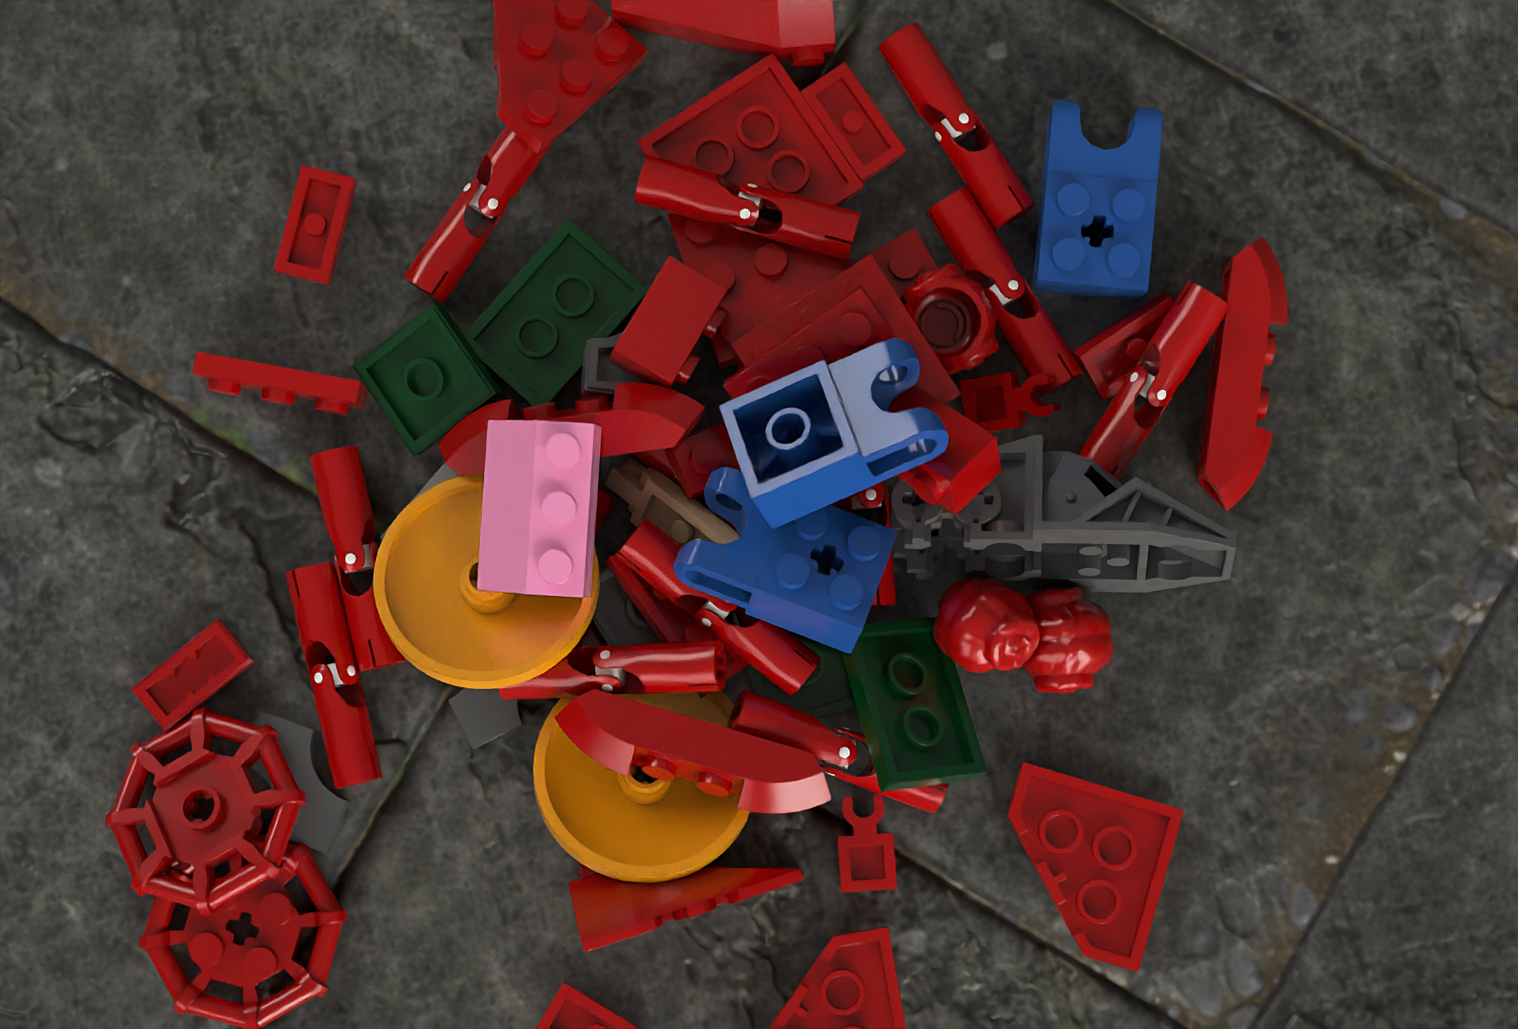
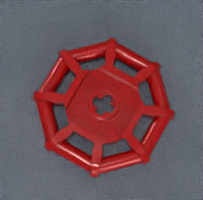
M208 706L197 707L193 710L192 716L177 723L167 732L163 731L142 744L136 741L129 751L132 757L111 813L105 815V827L112 829L132 877L130 887L139 896L151 894L195 908L201 915H210L217 912L218 906L270 877L276 880L283 869L280 867L300 807L306 805V792L300 790L278 743L279 732L270 724L258 726L212 712ZM215 736L242 744L233 758L212 752ZM191 742L192 751L169 764H166L161 759ZM259 759L262 760L275 790L259 792L249 770ZM151 772L156 775L152 785L157 787L152 801L147 799L144 808H137L149 773ZM201 796H204L209 801H214L212 815L206 821L200 818L193 820L192 813L196 812L199 808L197 799ZM262 809H275L261 849L253 844L251 840L261 830ZM145 825L156 847V850L149 856L136 829ZM239 853L250 862L216 882L214 867ZM173 860L194 867L193 883L165 875Z
M258 833L252 838L251 842L262 849L266 835ZM288 841L281 861L283 863L281 866L283 871L276 880L271 877L218 906L215 914L201 915L197 909L190 907L184 929L168 930L176 902L154 896L142 936H138L139 948H145L175 1003L173 1010L181 1016L185 1013H190L245 1029H262L263 1026L313 997L318 996L322 998L329 989L326 981L343 921L348 920L347 909L341 908L311 854L313 848L308 847L303 842L296 844ZM240 853L228 859L230 872L216 878V882L245 866L246 859ZM173 860L165 875L193 883V875L191 874L194 872V867ZM296 875H298L317 909L316 911L303 914L299 906L295 905L289 894L291 892L287 884ZM243 912H247L252 915L251 924L259 927L257 937L249 936L243 944L235 940L236 933L230 930L231 920H239ZM319 926L309 963L306 965L295 958L303 928ZM183 942L187 944L191 959L198 964L201 973L193 981L189 982L170 946ZM285 969L296 981L262 1001L259 984ZM213 979L243 987V1004L204 993L209 988Z

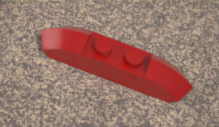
M1263 236L1236 254L1223 269L1220 298L1230 304L1231 307L1215 330L1196 481L1206 494L1225 511L1232 508L1255 482L1267 458L1273 434L1271 431L1256 426L1257 419L1264 420L1269 402V388L1261 386L1264 365L1271 366L1276 348V334L1268 333L1269 325H1287L1288 303L1285 282L1280 266Z
M618 383L615 387L613 403L609 404L608 395L592 396L576 400V409L557 411L556 403H543L523 408L522 414L514 402L508 399L484 406L464 417L448 431L439 442L438 447L445 463L462 476L485 472L488 420H540L596 424L602 427L600 457L671 448L689 437L699 423L705 407L678 391L647 383Z
M592 689L574 698L554 717L566 736L582 752L601 765L627 776L633 764L642 766L643 772L651 777L670 781L674 780L676 776L697 783L696 786L700 790L714 796L726 797L729 793L740 795L737 808L758 813L802 811L832 800L824 772L813 753L598 689Z

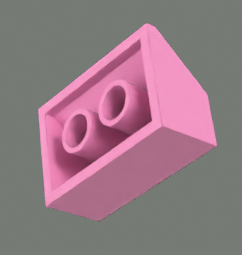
M488 420L477 590L591 597L602 427L589 423L540 420Z

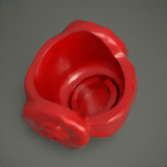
M949 263L937 270L932 269L919 275L917 281L904 290L905 308L948 374H955L964 369L971 370L980 365L986 357L998 350L999 344L995 336L997 317L995 309L986 301L985 292L981 284L963 276L954 264Z
M965 577L962 581L952 584L944 592L938 604V616L933 628L935 641L946 655L969 672L985 673L993 669L1000 671L1019 669L1024 662L1031 658L1039 644L1040 631L1037 622L1034 620V613L1025 596L1018 593L999 578L977 579Z
M1061 586L1050 587L1035 593L1026 594L1025 598L1031 606L1034 620L1039 627L1040 640L1033 655L1024 662L1023 666L1033 679L1036 691L1039 693L1047 691L1050 693L1067 694L1074 692L1078 688H1091L1095 682L1094 673L1100 671L1110 662L1114 651L1111 622L1105 609L1096 603L1085 600L1084 591L1079 586L1061 588Z

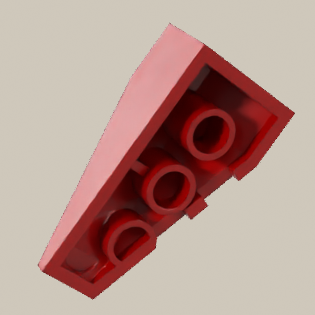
M611 0L613 19L624 27L764 58L773 52L779 62L792 61V66L800 68L818 66L825 62L824 58L834 57L833 0Z
M583 865L577 867L580 878L571 880L568 885L580 940L584 952L656 930L665 921L692 918L717 908L719 904L725 902L732 904L802 881L803 877L800 867L707 865L694 873L674 880L656 883H635L607 877Z

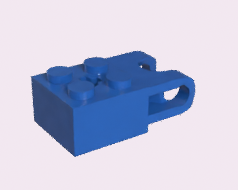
M1055 99L1048 113L1031 282V290L1033 292L1139 302L1148 292L1163 114L1159 109L1139 108L1129 123L1126 142L1119 148L1104 150L1091 145L1082 134L1080 107L1077 102ZM1088 228H1095L1103 234L1104 239L1099 247H1093L1089 245L1090 237H1082L1081 233L1086 232Z
M893 338L879 342L827 365L825 360H822L719 406L750 497L772 529L928 462L945 451L948 445V433L943 421L932 410L918 407L897 413L887 412L892 400L913 387L920 376L919 360L910 343L902 339Z
M721 467L713 471L705 485V502L712 512L720 515L735 526L740 538L727 544L707 542L699 539L688 542L678 552L673 564L678 580L696 590L745 608V614L851 654L863 630L898 531L831 505H827L772 529L752 501L742 471L729 467ZM817 570L822 571L827 575L821 574L817 572Z

